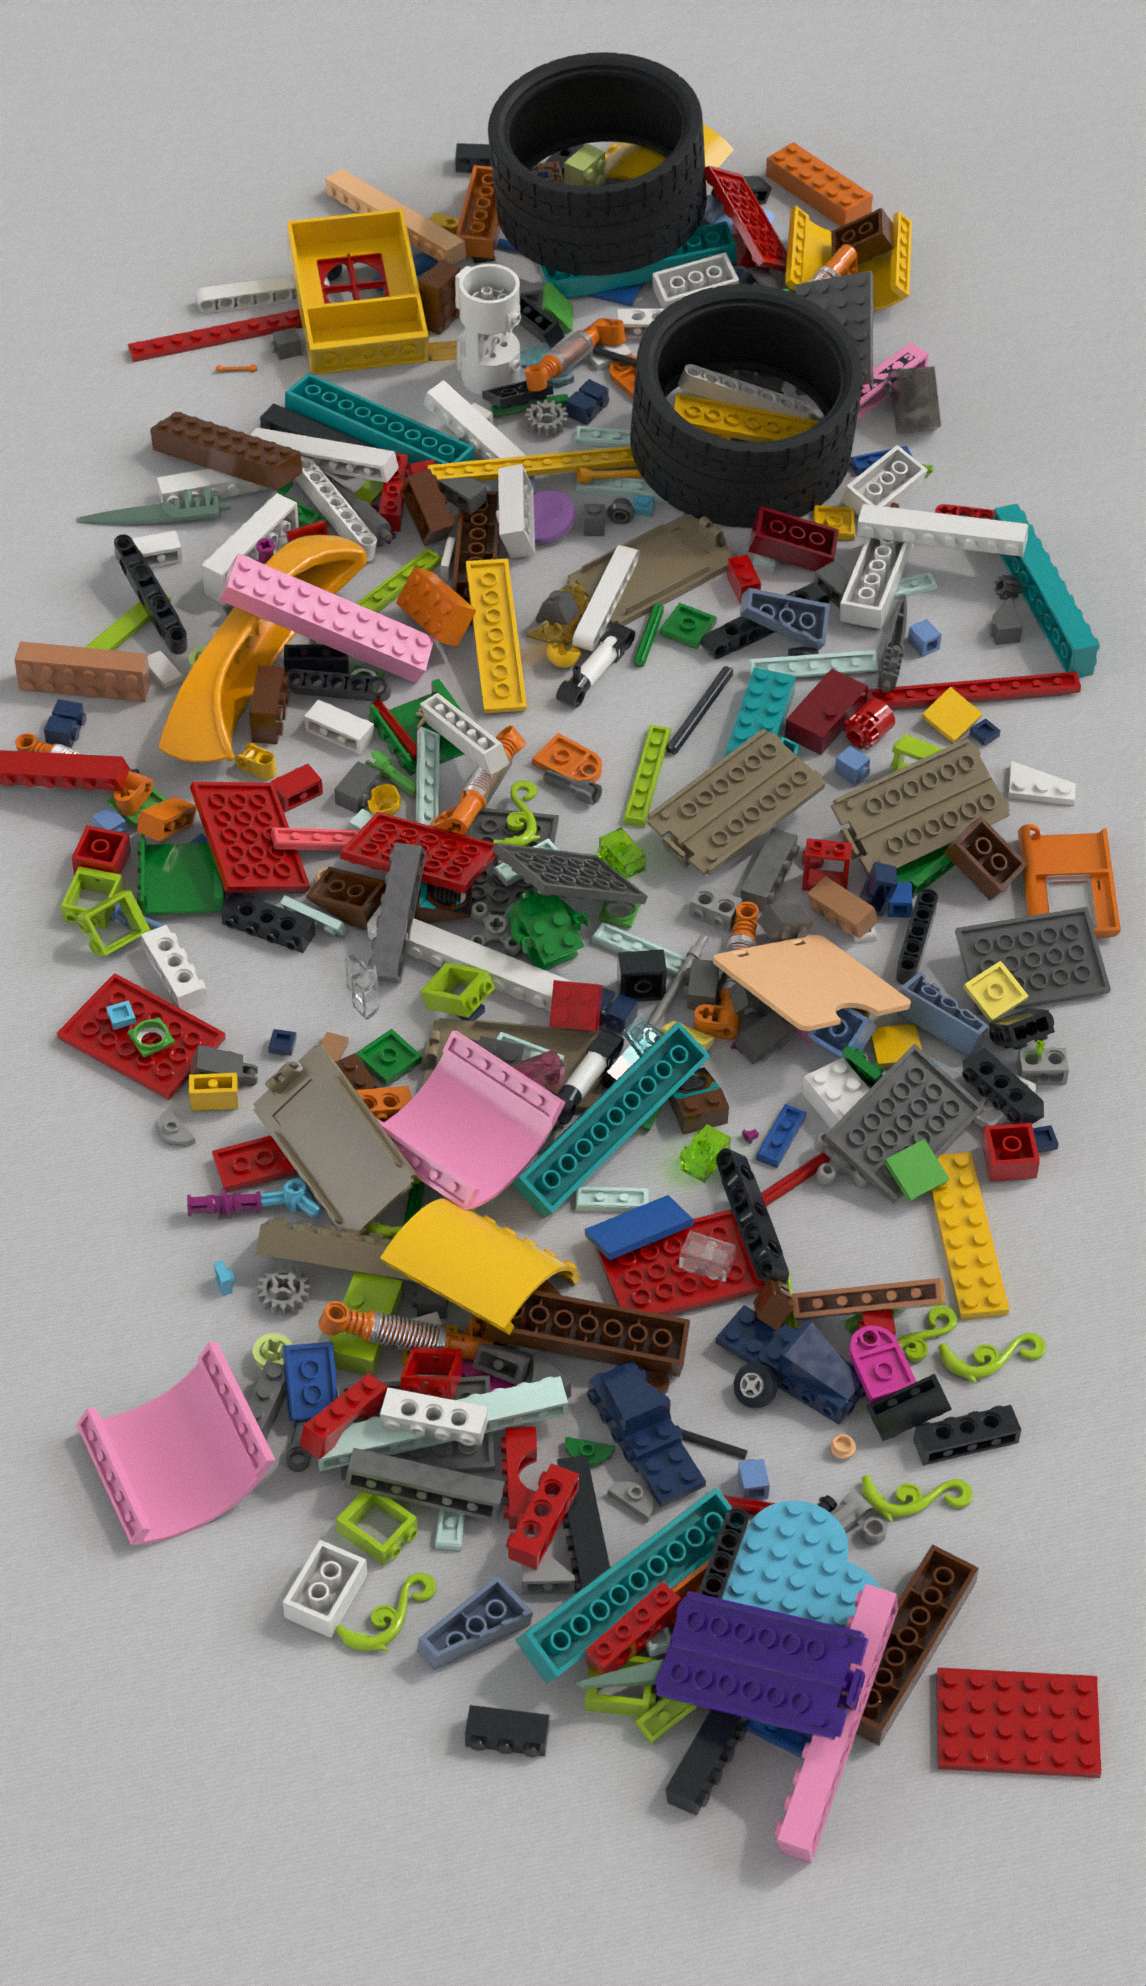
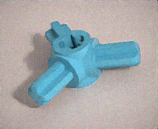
M300 1175L298 1179L290 1180L285 1186H282V1191L261 1194V1206L263 1207L284 1204L285 1208L289 1211L300 1212L303 1210L310 1217L318 1218L323 1211L322 1207L312 1200L310 1189Z

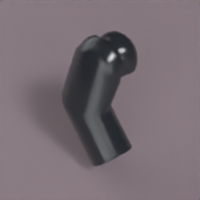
M804 646L788 649V656L819 654L817 649Z

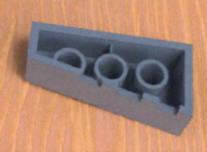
M749 588L742 594L741 616L810 648L820 650L826 644L830 604Z
M917 973L901 986L899 992L911 1001L908 1010L896 1012L901 1018L910 1020L920 1029L930 1032L938 1040L950 1044L962 1054L970 1056L980 1047L989 1026L968 1009H960L958 1001L952 996L945 997L940 993L941 988L935 983L930 985L926 982V976L923 973Z
M497 1575L419 1637L417 1652L435 1670L530 1626L533 1611Z

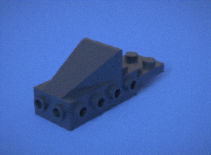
M743 1305L716 1337L715 1344L748 1364L761 1363L768 1366L776 1375L778 1388L838 1425L846 1416L852 1413L860 1398L862 1399L866 1395L853 1364L846 1361L836 1352L810 1320H807L800 1330L792 1328L787 1324L775 1330L758 1319L754 1310Z
M634 1360L626 1364L621 1363L614 1369L605 1373H598L592 1379H589L587 1396L590 1403L598 1410L602 1422L611 1431L612 1438L615 1443L619 1444L626 1461L632 1465L636 1473L639 1472L661 1507L706 1487L705 1478L682 1444L684 1437L681 1428L678 1425H674L671 1420V1400L647 1382L644 1370L638 1368Z

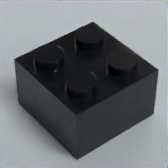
M664 949L619 952L617 957L618 994L638 1002L662 1000L666 993L667 980Z

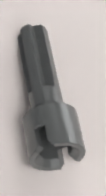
M549 769L543 775V779L546 782L574 793L578 800L594 806V802H598L602 795V786L587 779L577 781Z

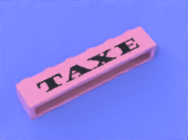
M909 343L892 357H888L881 365L876 366L873 369V383L863 385L857 420L890 396L884 393L888 390L884 384L888 382L886 378L891 375V372L901 367H904L905 370L910 367L912 373L918 371V376L927 369L929 353Z

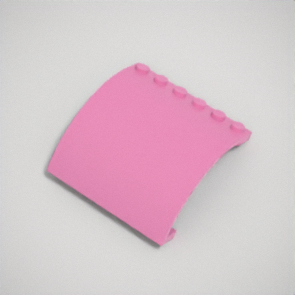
M452 1031L444 1046L443 1055L418 1093L398 1113L384 1123L379 1119L377 1120L417 1173L418 1179L462 1209L469 1210L495 1198L524 1171L546 1141L566 1102L460 1032Z
M208 1342L197 1358L199 1362L192 1371L174 1387L154 1400L125 1413L103 1419L100 1418L96 1408H87L76 1424L131 1545L167 1540L192 1531L216 1519L245 1498L258 1485L276 1461L217 1342Z

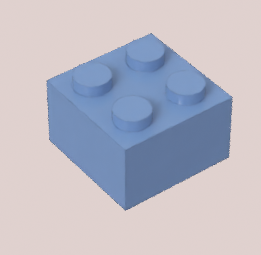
M843 1008L836 1012L837 1016L841 1019L839 1025L812 1030L807 1036L816 1045L840 1059L844 1058L842 1051L847 1045L853 1050L857 1048L862 1051L877 1026L870 1019L855 1010Z

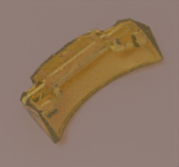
M577 580L560 588V591L571 592L580 613L567 625L555 623L550 626V623L546 620L539 627L529 631L526 635L527 637L558 646L572 645L574 633L590 602L589 595Z

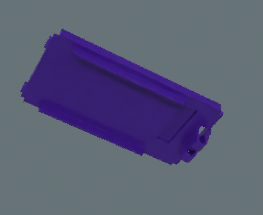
M690 1591L687 1592V1597H683V1601L679 1602L676 1612L678 1617L662 1669L658 1671L656 1677V1695L830 1740H835V1737L841 1738L848 1711L839 1708V1705L856 1711L866 1677L865 1672L861 1669H856L855 1672L850 1669L851 1664L862 1665L869 1641L868 1638L864 1637L865 1634L863 1632Z

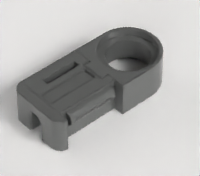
M294 1422L292 1440L288 1445L286 1454L287 1466L294 1472H302L310 1464L311 1454L299 1446L303 1427L307 1422ZM300 1454L305 1457V1460L301 1463H294L291 1461V1458L294 1455Z

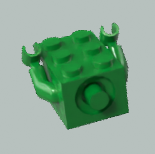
M533 889L521 894L522 900L513 903L506 916L511 923L512 939L522 947L523 953L527 954L531 964L546 971L578 956L576 950L584 947L577 931L581 930V924L589 926L588 916L583 913L578 914L561 900L559 896L550 894V896H544L540 893L535 894Z

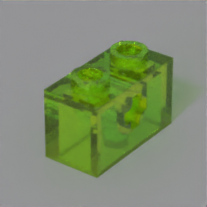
M622 827L599 838L598 854L600 858L606 860L623 877L628 879L646 870L645 853Z
M706 1124L702 1131L696 1132L692 1143L682 1149L679 1155V1159H681L680 1170L705 1183L717 1168L716 1158L720 1150L723 1148L730 1149L731 1137Z

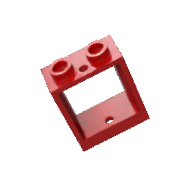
M807 838L802 891H810L825 876L847 890L852 843ZM811 858L844 861L843 872L810 869Z
M412 1347L400 1377L401 1390L453 1400L463 1374L462 1349ZM418 1374H421V1375H444V1376H448V1377L418 1376Z

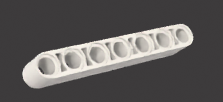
M293 275L203 287L196 292L198 308L202 313H215L298 301ZM328 277L325 279V286H330Z
M692 364L685 366L678 381V385L682 390L712 400L811 419L814 413L813 406L807 402Z
M301 457L303 474L295 478L297 484L340 537L351 540L361 546L366 551L367 561L372 560L375 556L377 542L375 535L316 463L308 457Z
M622 545L617 546L574 633L573 647L592 652L595 651L599 639L602 637L637 565L639 558L638 549Z

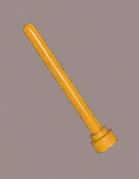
M578 467L577 469L579 484H587L592 479L644 478L638 470L592 471L587 467Z

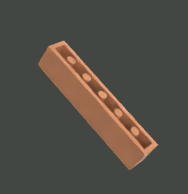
M941 1278L792 1293L794 1318L797 1320L862 1314V1312L892 1309L893 1311L946 1305L944 1281Z

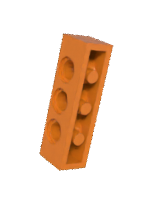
M409 1086L356 1090L373 1115L383 1123L398 1113L413 1098Z

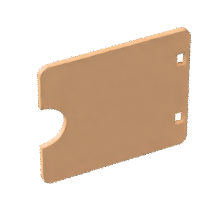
M809 935L803 938H794L715 954L713 958L714 965L802 1031H812L839 1025L841 1019L837 1016L836 1012L843 1008H858L871 1012L876 1016L908 1010L911 1004L910 999L821 935Z

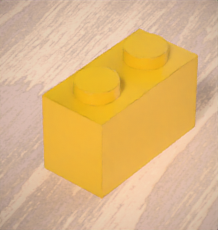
M237 1073L189 1075L191 1111L239 1109Z

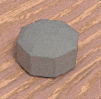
M871 1517L864 1521L861 1535L867 1543L877 1545L885 1540L887 1525L882 1519Z

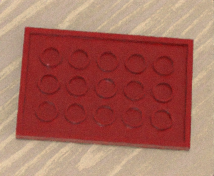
M710 165L705 167L706 182L715 190V197L723 204L724 213L734 223L733 228L741 235L743 239L742 244L752 254L751 259L754 264L786 272L787 250L743 175Z
M191 783L190 790L225 892H308L311 886L298 850L274 848L271 836L272 827L289 828L274 783Z
M376 812L340 851V859L387 872L390 871L391 863L389 856L391 850H394L395 843L422 846L427 854L421 881L435 887L451 889L457 893H466L497 856L492 851L495 843L381 812Z
M116 973L57 1032V1037L61 1041L168 1100L189 1079L191 1074V1058L198 1045L217 1049L226 1039L225 1032ZM129 1001L135 1015L136 1024L114 1030L106 1007ZM159 1017L167 1026L169 1033L175 1040V1044L143 1058L128 1035V1031L134 1029L142 1021ZM149 1032L141 1039V1043L146 1045H154L162 1041L161 1035L155 1032Z
M732 1209L693 1219V1226L612 1260H609L595 1246L616 1304L621 1307L670 1316L759 1293L766 1285L765 1281L760 1280L756 1275Z
M937 1667L938 1769L1101 1777L1097 1676Z

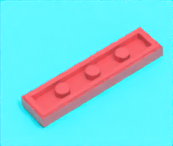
M272 827L271 830L274 848L289 850L341 851L358 833V830Z

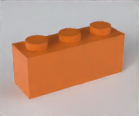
M173 797L147 808L138 815L137 832L161 841L193 826L197 810L196 805Z

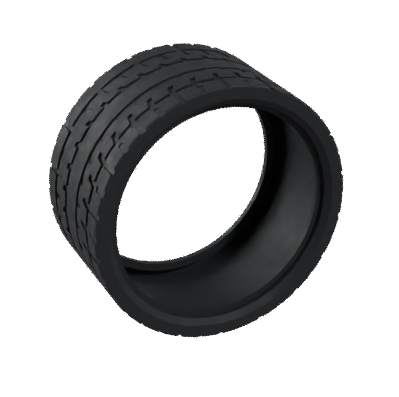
M596 52L567 56L540 65L525 73L509 85L494 104L488 121V139L498 222L509 243L531 261L555 271L574 275L603 276L626 273L647 267L677 251L679 247L681 248L693 236L701 224L707 205L701 104L695 91L687 81L670 68L647 58L623 53ZM622 142L635 144L654 150L667 158L659 166L641 176L620 183L601 186L561 184L531 172L532 168L545 158L564 149L586 143Z
M750 284L723 285L700 290L672 303L650 323L640 341L637 352L630 446L634 462L641 476L644 477L649 487L664 501L669 502L671 506L688 515L692 514L697 519L706 516L712 523L723 526L752 528L760 506L796 517L808 514L811 510H814L816 505L821 506L835 493V489L839 488L850 464L864 379L863 363L855 341L850 333L847 332V329L827 310L822 309L818 304L800 295L778 288ZM688 364L714 372L729 370L752 371L779 378L797 387L815 402L823 413L824 418L803 433L786 439L771 442L734 441L712 435L692 425L673 409L666 397L679 387L678 381L685 366Z

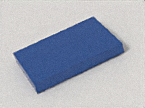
M333 1342L282 1346L289 1422L311 1420L338 1398Z

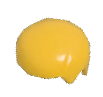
M563 643L558 646L549 644L546 649L550 662L560 668L574 666L581 655L580 650L576 647L566 650Z
M383 784L371 790L370 801L367 800L368 809L373 815L376 812L395 815L401 807V798L396 787L390 784Z

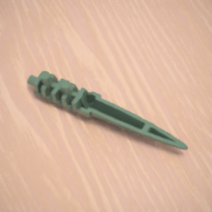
M211 487L204 488V498L195 497V499H192L191 489L183 490L184 500L175 499L174 505L166 502L106 511L76 519L82 523L118 525L179 522L221 517V511L230 510V502L220 503L218 495L212 497Z
M664 1659L613 1671L576 1682V1684L581 1688L655 1684L658 1671H661Z

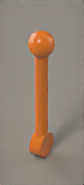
M255 364L234 367L217 365L215 369L219 373L234 370L256 372L257 366Z

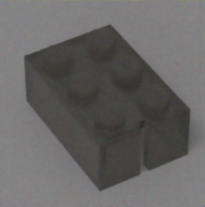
M935 366L893 371L890 374L896 433H912L917 430L918 432L935 431L940 428L941 419Z

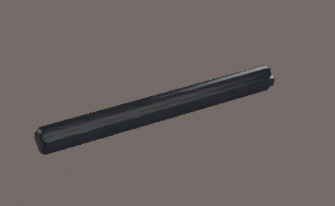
M728 666L722 668L668 743V753L673 755L678 753L733 676L732 668Z

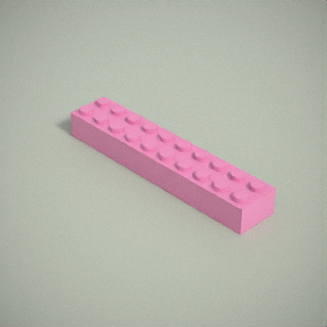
M239 553L229 567L219 599L414 683H417L426 671L434 642V637Z
M868 1584L865 1585L863 1592L858 1591L854 1604L856 1607L855 1616L849 1617L846 1628L863 1632L865 1634L864 1637L869 1639L862 1665L851 1664L850 1666L852 1671L855 1672L856 1669H861L866 1675L857 1709L854 1711L839 1705V1708L848 1711L841 1738L835 1737V1740H830L812 1735L811 1743L806 1742L802 1753V1758L804 1759L802 1769L797 1768L793 1779V1784H795L793 1795L788 1794L785 1801L784 1821L779 1820L775 1831L776 1842L779 1844L781 1853L812 1863L898 1612L896 1593Z

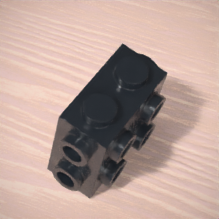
M1028 1008L988 1023L990 1039L995 1045L1004 1046L1005 1049L1014 1047V1050L1025 1048L1028 1046V1042L1048 1039L1047 1035L1055 1032L1052 1014L1049 1013V1010Z

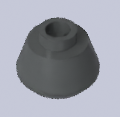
M617 498L608 507L607 515L616 524H627L634 519L635 511L628 499Z

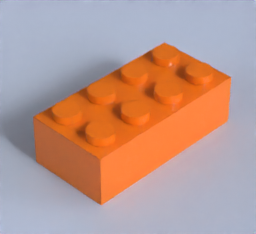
M415 566L396 601V604L438 642L458 647L476 612L475 608L436 574Z

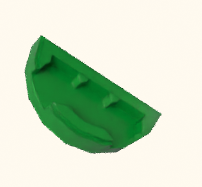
M565 1437V1451L570 1457L587 1455L590 1467H597L598 1464L610 1460L615 1451L614 1445Z

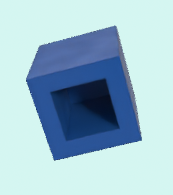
M898 882L892 898L889 899L888 917L911 918L912 883Z

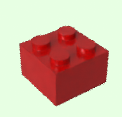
M86 825L72 855L74 876L79 866L121 875L131 853L129 834Z
M553 980L549 1027L599 1032L603 985Z
M1032 1123L984 1126L981 1144L989 1182L1037 1178L1040 1159Z

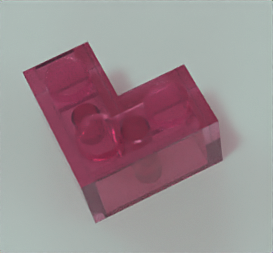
M555 1049L512 1065L514 1069L552 1094L554 1093L553 1087L565 1083V1065Z

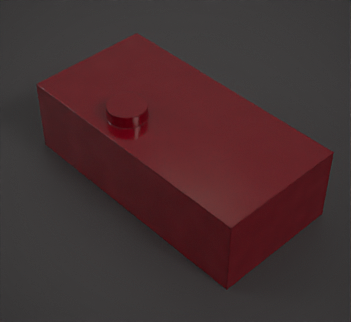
M760 506L753 521L748 552L815 572L835 560L839 529Z
M831 669L788 716L784 737L822 755L840 735L843 728L846 727L844 722L867 701L868 686L835 669Z

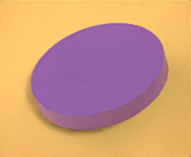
M543 491L534 494L535 543L545 544L562 538L570 531L576 519V511L571 499L559 491Z

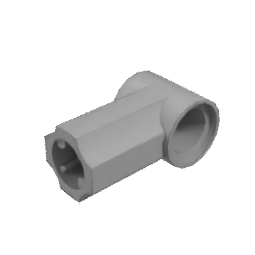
M853 1490L830 1513L846 1531L855 1523L860 1525L869 1519L874 1511V1507L856 1490Z

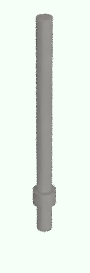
M701 934L696 944L690 947L686 954L685 962L645 1026L652 1032L685 980L686 968H691L692 959H700L702 956V950L709 940L707 935Z

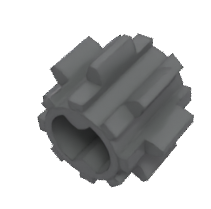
M1010 574L1002 575V577H998V580L995 581L994 591H996L997 595H1000L999 599L1007 600L1012 598L1014 600V598H1018V595L1021 594L1022 584H1020V580H1017V576Z

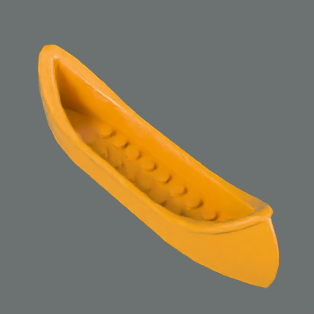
M311 535L297 538L286 544L265 565L335 595L365 566L367 554L361 546L346 538L331 535ZM234 606L183 682L170 710L158 748L169 756L187 762L207 763L225 759L232 761L234 759L232 750L233 735L245 707L253 696L258 667H273L284 651V644H289L296 635V632Z

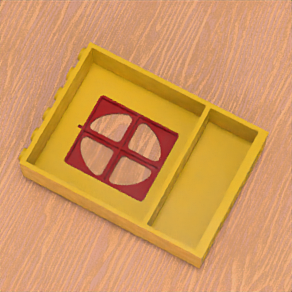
M403 209L287 221L288 250L311 374L316 375L428 362L429 336ZM363 263L372 267L382 279L358 283L356 281L354 264ZM341 264L346 265L349 284L324 285L328 273L334 267ZM377 288L384 290L382 298L360 300L359 291ZM350 292L353 301L331 303L327 295Z

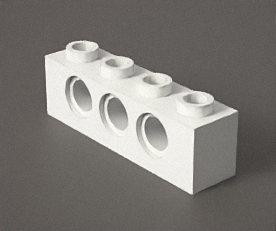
M617 309V319L623 321L626 339H642L650 323L664 309Z
M167 925L141 934L143 950L175 1005L182 1010H186L205 1003L204 993L207 992L205 983L202 979L199 980L197 978L196 968L193 963L189 964L187 961V953L183 947H179L176 934L174 932L171 933Z
M387 1388L380 1413L381 1426L391 1431L403 1430L416 1436L428 1435L442 1441L454 1440L467 1446H481L488 1422V1407ZM407 1412H413V1413H414V1414L411 1415V1416H405V1415H404V1414L407 1413ZM431 1417H438V1418H439V1419L436 1420V1421H430V1420H429V1418H431ZM456 1422H463V1423H464V1424L461 1425V1426H456V1425H454V1423H456Z

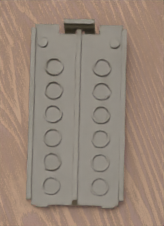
M684 514L623 544L622 546L638 549L639 558L608 624L617 622L625 626L650 613L655 603L665 605L726 572L728 558L738 557V555L726 546L723 531L712 524V521L706 516H703L698 521L692 514ZM616 548L584 564L581 569L568 575V586L574 592L577 591L587 602H590Z
M763 728L650 812L647 824L663 837L664 849L674 856L682 866L687 867L691 864L703 876L706 874L710 876L822 791L825 787L823 776L816 770L813 771L788 749L775 733H766L767 731ZM668 833L671 834V840L665 835Z
M968 738L834 799L833 805L830 807L839 824L842 826L849 823L850 825L848 829L846 827L842 828L839 831V836L842 842L852 843V860L860 857L865 852L866 855L859 858L867 875H869L874 862L896 866L897 870L950 845L980 816L990 825H993L1010 815L1009 804L1006 798L1002 797L980 757L981 753L977 746L973 745Z
M439 1018V1021L434 1020L432 1031H430L428 1039L425 1041L421 1071H425L422 1086L434 1071L426 1069L430 1055H432V1061L435 1062L436 1068L452 1031H458L467 1038L478 1041L480 1036L497 1039L500 1032L564 1055V1062L555 1077L528 1067L526 1072L519 1071L552 1094L558 1093L584 1059L588 1046L596 1039L598 1034L589 1033L587 1030L477 1019L475 1021ZM604 1073L600 1075L576 1107L575 1112L583 1113L603 1094V1084L599 1081L604 1076Z
M315 1045L298 1061L303 1067L301 1071L296 1070L299 1067L297 1062H286L274 1076L265 1082L269 1090L253 1104L255 1106L253 1111L337 1229L344 1232L346 1228L356 1229L362 1235L366 1231L365 1228L401 1194H406L413 1187L412 1184L415 1182L413 1178L415 1179L418 1175L324 1047L320 1046L318 1048Z

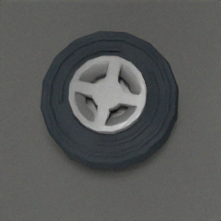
M750 1363L740 1368L733 1382L734 1393L744 1406L763 1408L776 1397L778 1380L775 1373L768 1366L761 1363Z

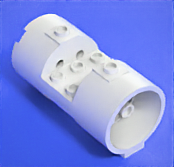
M481 264L474 267L466 266L455 276L456 308L459 309L460 320L465 326V331L456 339L457 369L461 371L463 385L469 391L482 395V391L519 382L521 367L520 344L512 330L521 320L520 281L514 271L502 265Z

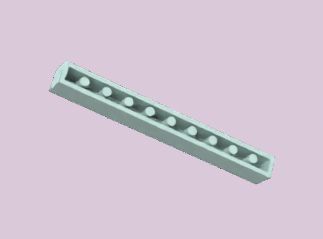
M561 1376L555 1378L546 1377L541 1381L533 1383L524 1382L516 1387L507 1389L497 1388L489 1393L481 1395L471 1394L467 1398L455 1400L488 1407V1422L485 1434L503 1430L506 1427H516L568 1415V1400ZM407 1412V1413H405L404 1415H405V1416H411V1415H413L414 1413H413V1412ZM375 1416L367 1421L351 1422L340 1436L336 1446L320 1460L317 1459L319 1471H325L349 1465L353 1448L390 1456L454 1440L442 1441L433 1436H416L403 1430L391 1431L382 1427L381 1418ZM438 1417L429 1418L430 1421H436L439 1419ZM463 1422L454 1423V1425L461 1426L464 1424Z

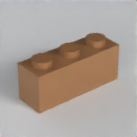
M826 876L807 893L810 908L815 913L824 915L830 923H836L842 927L849 935L853 934L860 939L878 922L873 906Z

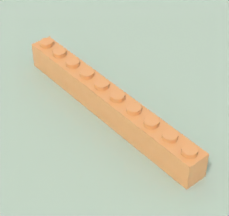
M344 169L325 178L327 194L358 213L403 209L410 244L436 260H443L453 265L466 258L465 241Z

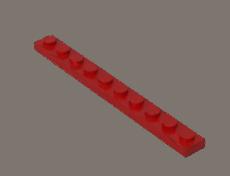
M299 309L189 332L137 341L128 344V351L132 361L137 362L270 335L274 332L291 328L299 329L302 328Z
M1077 671L898 686L888 693H884L880 688L868 689L867 701L871 698L879 699L887 704L890 709L930 706L950 687L968 702L1080 693L1081 684Z

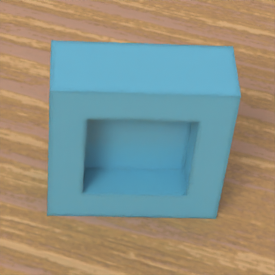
M634 495L633 508L635 515L652 517L655 497Z
M129 1001L106 1007L114 1030L136 1024L135 1015Z
M223 1260L214 1263L215 1278L223 1296L233 1293L232 1283L235 1282L231 1268L226 1269Z

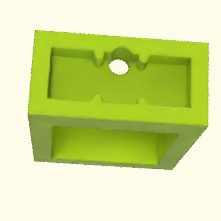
M904 733L900 741L897 740L892 748L894 753L890 764L892 773L910 765L904 762L905 755L919 761L943 750V748Z
M79 866L61 904L63 921L78 924L77 915L88 910L87 908L76 906L83 888L108 893V898L124 890L122 875ZM116 903L90 917L94 928H107L111 919L110 915L114 912Z
M122 890L77 915L79 920L78 926L87 935L90 941L88 943L89 948L97 956H106L140 937L141 934L151 931L131 890ZM119 902L132 931L104 946L90 917Z
M446 962L419 992L427 1009L469 1018L495 989V986L487 970ZM459 983L469 985L460 995L450 994Z
M363 1491L336 1518L337 1533L383 1566L390 1560H394L401 1552V1548L407 1542H411L418 1533L416 1516L389 1497ZM375 1506L402 1524L383 1545L357 1527V1524Z
M633 1656L619 1670L653 1662L655 1658ZM589 1667L588 1679L599 1676ZM656 1684L645 1685L643 1699L598 1694L599 1688H586L585 1711L640 1717L656 1703L657 1693H652V1687Z

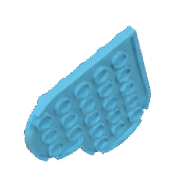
M794 1500L772 1504L760 1511L751 1520L723 1599L846 1628L849 1617L855 1616L856 1607L854 1604L858 1591L863 1592L866 1584L877 1588L880 1587L868 1572L847 1561L849 1552L848 1539L840 1522L830 1512L818 1505Z

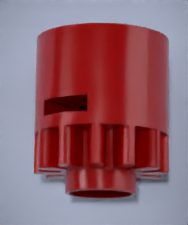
M871 698L844 722L846 727L843 730L847 732L846 738L852 745L858 746L859 749L864 747L868 750L895 726V716L887 704L879 699Z

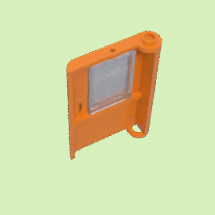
M1026 824L1018 829L1020 856L1028 864L1022 870L1027 915L1033 916L1088 907L1096 938L1117 936L1121 931L1107 828H1102L1098 833L1040 835V829L1037 825Z

